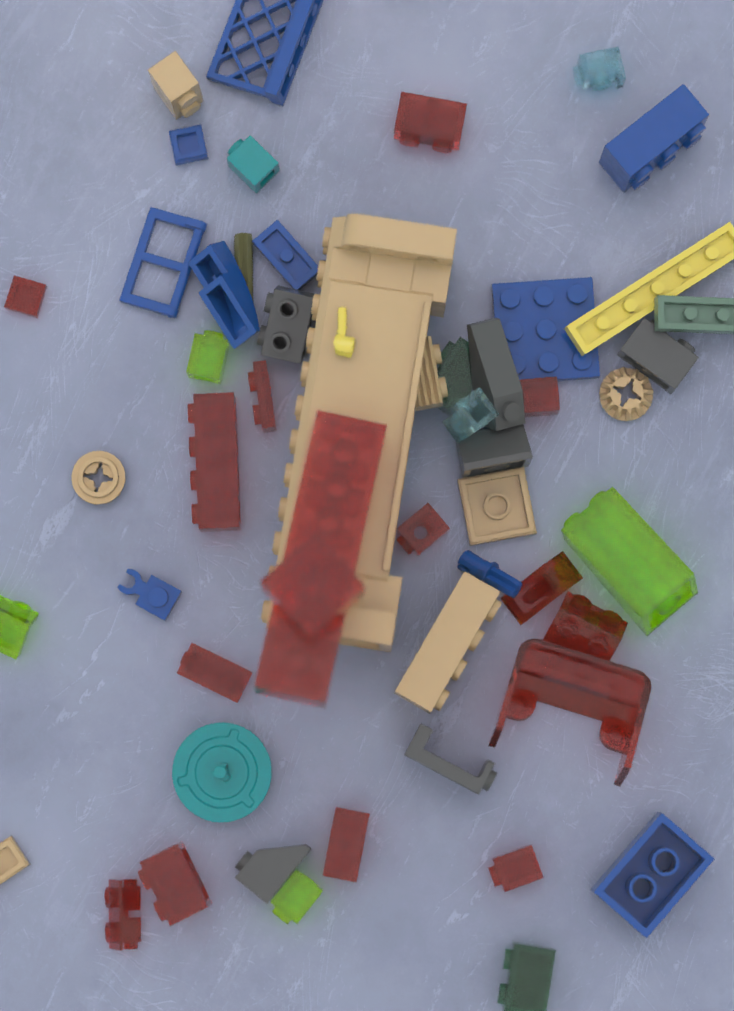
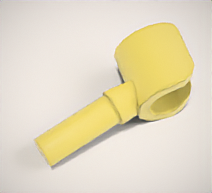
M339 307L334 351L337 355L351 358L356 339L346 336L347 308Z

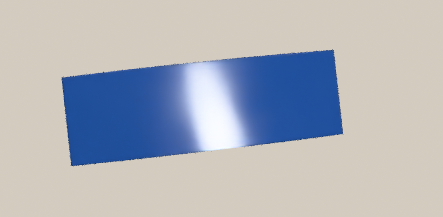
M221 241L210 244L191 259L188 264L203 286V289L198 292L233 349H236L260 331L258 317L245 278L226 242Z

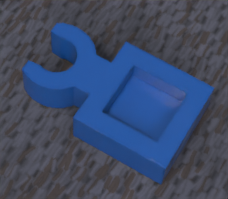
M127 569L126 573L135 578L134 586L126 588L119 584L117 588L126 595H139L135 605L166 621L182 591L151 575L146 583L136 570Z

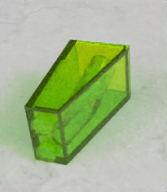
M612 486L606 492L600 491L590 500V506L583 512L572 514L565 521L561 532L566 543L642 632L648 636L698 594L696 580L691 569Z

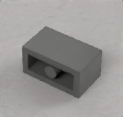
M645 317L618 353L620 358L635 369H638L670 394L675 391L699 358L694 354L696 350L691 344L683 339L676 341L667 332L655 331L654 319L649 321Z

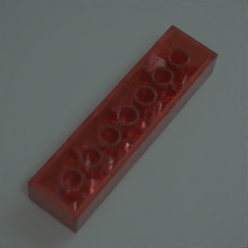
M317 410L254 684L256 694L326 709L387 431V425Z

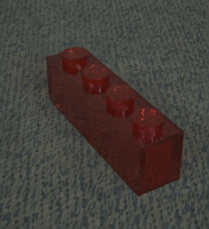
M234 392L193 394L194 403H188L189 424L194 423L195 437H189L190 457H196V470H190L191 491L197 490L198 504H192L191 507L192 523L198 524L200 532L241 530L236 396Z

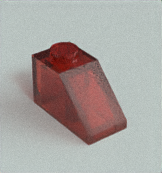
M562 551L521 582L522 588L516 597L512 598L505 594L501 600L519 624L522 625L582 580L583 577Z

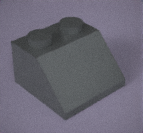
M523 424L499 431L493 429L482 430L481 425H474L462 428V434H457L455 437L462 478L527 467L533 458Z

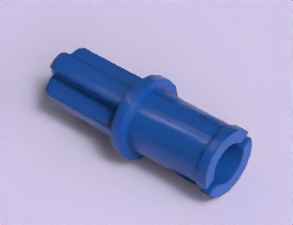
M466 550L458 560L459 565L457 568L459 570L469 573L512 598L516 597L522 588L521 581L500 570L498 563H490L470 550Z

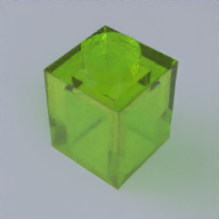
M204 330L203 335L194 334L186 370L188 378L216 384L222 383L230 347L228 340L223 339V334L210 330Z
M297 868L270 902L275 906L272 912L286 924H289L291 920L298 924L324 889Z

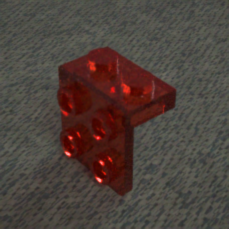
M567 591L554 620L533 657L534 662L585 690H593L621 642L628 622L622 620L617 613L611 610H603L593 605L587 597L580 594L574 595Z

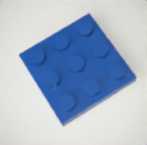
M592 277L492 284L494 318H499L520 384L595 379L600 377L598 347L581 356L564 330L567 325L595 308Z

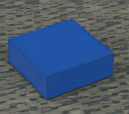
M201 124L169 131L176 166L209 159Z

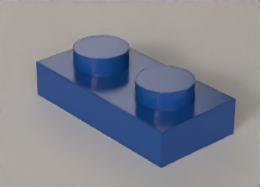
M278 219L252 241L253 245L292 289L301 290L317 276L318 265Z

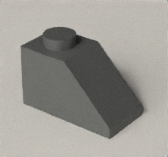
M307 844L265 848L256 850L253 855L247 851L235 866L240 871L235 878L265 903H268L310 851L311 847Z

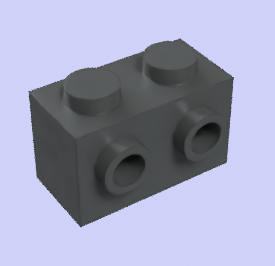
M279 285L274 289V293L268 292L264 312L269 313L267 326L261 325L257 345L262 346L261 355L299 364L303 361L308 328L312 322L313 314H311L314 293Z

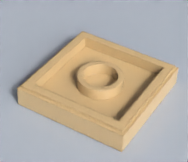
M524 467L457 480L470 546L537 533Z

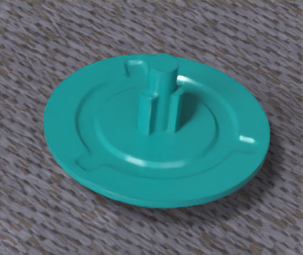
M225 722L208 724L192 732L178 748L172 767L174 788L184 806L202 819L219 823L239 820L252 813L267 795L272 777L270 757L260 739L242 726Z

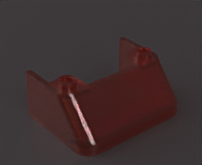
M528 639L518 649L488 746L496 747L506 718L515 721L528 719L533 714L537 701L602 721L599 730L601 743L607 749L621 753L614 785L620 787L632 766L651 693V681L640 670L540 639Z

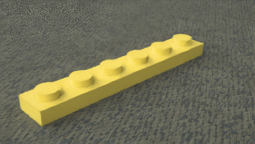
M728 222L567 325L564 330L581 356L586 355L653 312L654 298L657 295L678 296L734 260V227L732 223Z

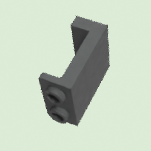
M423 724L419 725L404 754L406 757L476 794H479L481 789L489 790L497 775V772L492 770L494 762L486 760L476 777L425 750L424 747L433 730Z

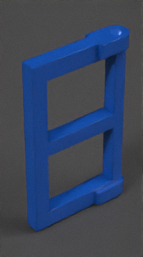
M150 207L119 301L168 316L169 318H177L178 309L192 270L188 262L197 255L207 223L202 220ZM156 220L194 231L184 263L146 252ZM143 262L180 272L170 305L132 294Z

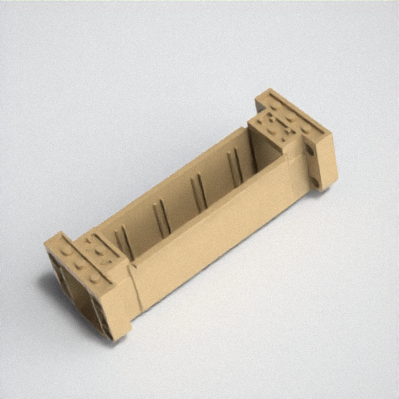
M347 214L345 217H333L332 226L325 227L322 247L323 254L327 255L326 261H319L317 272V287L321 288V294H314L311 314H313L312 320L316 321L315 328H308L306 339L307 354L311 355L309 362L303 361L300 377L301 387H305L304 396H297L295 406L296 420L300 421L299 429H292L289 444L290 454H294L293 464L286 463L283 483H285V487L289 488L287 498L281 497L278 518L279 521H283L282 532L275 531L272 552H274V555H278L276 566L270 565L267 578L268 589H272L271 601L264 600L261 621L267 623L266 628L269 632L302 639L391 652L402 577L390 576V567L430 316L444 318L457 229L365 214ZM339 307L347 308L346 336L356 339L351 358L337 355L334 351Z

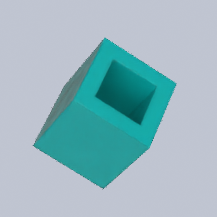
M251 135L245 141L242 139L236 141L227 152L229 154L226 158L228 167L256 194L280 171L279 163Z

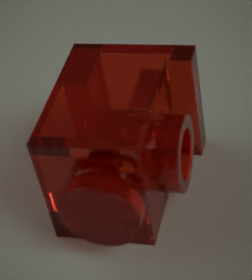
M427 503L397 528L400 536L396 541L408 555L414 551L419 557L440 538L445 536L450 528L433 507ZM416 528H424L427 531V536L424 539H417L414 536Z

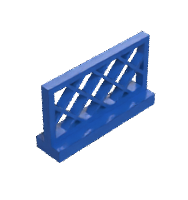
M235 0L206 77L210 81L268 98L271 103L283 106L324 0H281L267 8L264 1L259 0L263 10L245 18L242 9L245 2L249 0ZM288 6L291 13L289 21L275 27L270 14ZM267 17L272 30L255 38L249 25ZM246 27L251 40L234 48L230 41L233 33ZM282 32H284V34H283V36H282V39H281V37H280L279 34L282 33ZM276 36L279 42L277 52L264 58L258 44ZM255 46L261 60L243 68L237 55ZM234 57L240 70L229 76L218 74L221 63ZM272 62L271 68L269 69L267 64ZM264 66L268 74L264 86L260 87L251 84L247 74ZM243 77L245 82L237 79Z

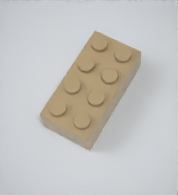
M464 571L394 694L429 714L433 708L440 711L450 694L445 689L449 680H458L468 663L462 659L467 649L474 652L485 633L479 629L484 619L491 622L502 604L501 601L497 600L500 591Z

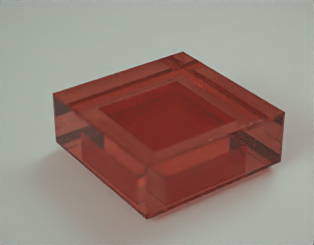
M14 275L4 305L5 309L38 318L47 285Z

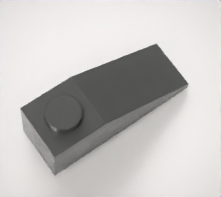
M492 318L467 324L475 422L495 431L525 424L523 390L500 319Z

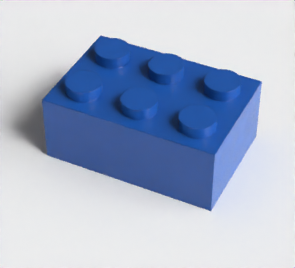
M682 84L607 143L602 151L599 164L623 193L630 187L637 190L650 179L649 174L657 166L660 170L664 169L676 158L675 154L682 146L687 150L702 138L700 134L706 129L704 124L709 117V113L689 89Z
M657 812L590 890L636 931L647 938L713 862L714 858L662 812Z

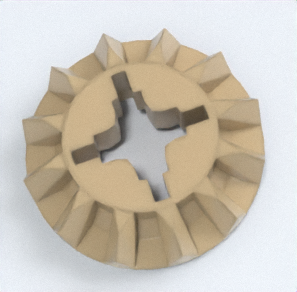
M622 367L610 372L604 378L599 390V399L603 409L611 417L621 421H632L643 416L650 408L653 399V389L649 378L639 372L638 369ZM631 381L633 382L631 392L640 400L629 398L621 407L622 395L613 387L624 389Z
M92 451L83 455L75 463L71 476L72 485L77 495L88 503L94 505L110 503L121 494L126 483L125 469L119 459L113 454L105 451ZM100 464H102L103 474L113 480L102 482L100 487H98V492H96L95 482L85 477V475L96 474L98 469H100Z

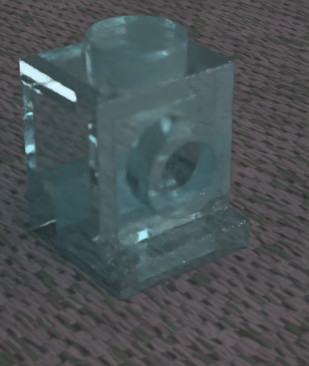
M619 46L580 54L577 66H573L576 86L582 85V89L592 88V91H600L611 87V83L615 82L616 89L622 88L626 76Z
M478 387L451 406L449 410L452 412V415L442 421V423L457 444H459L499 416V413L482 389Z

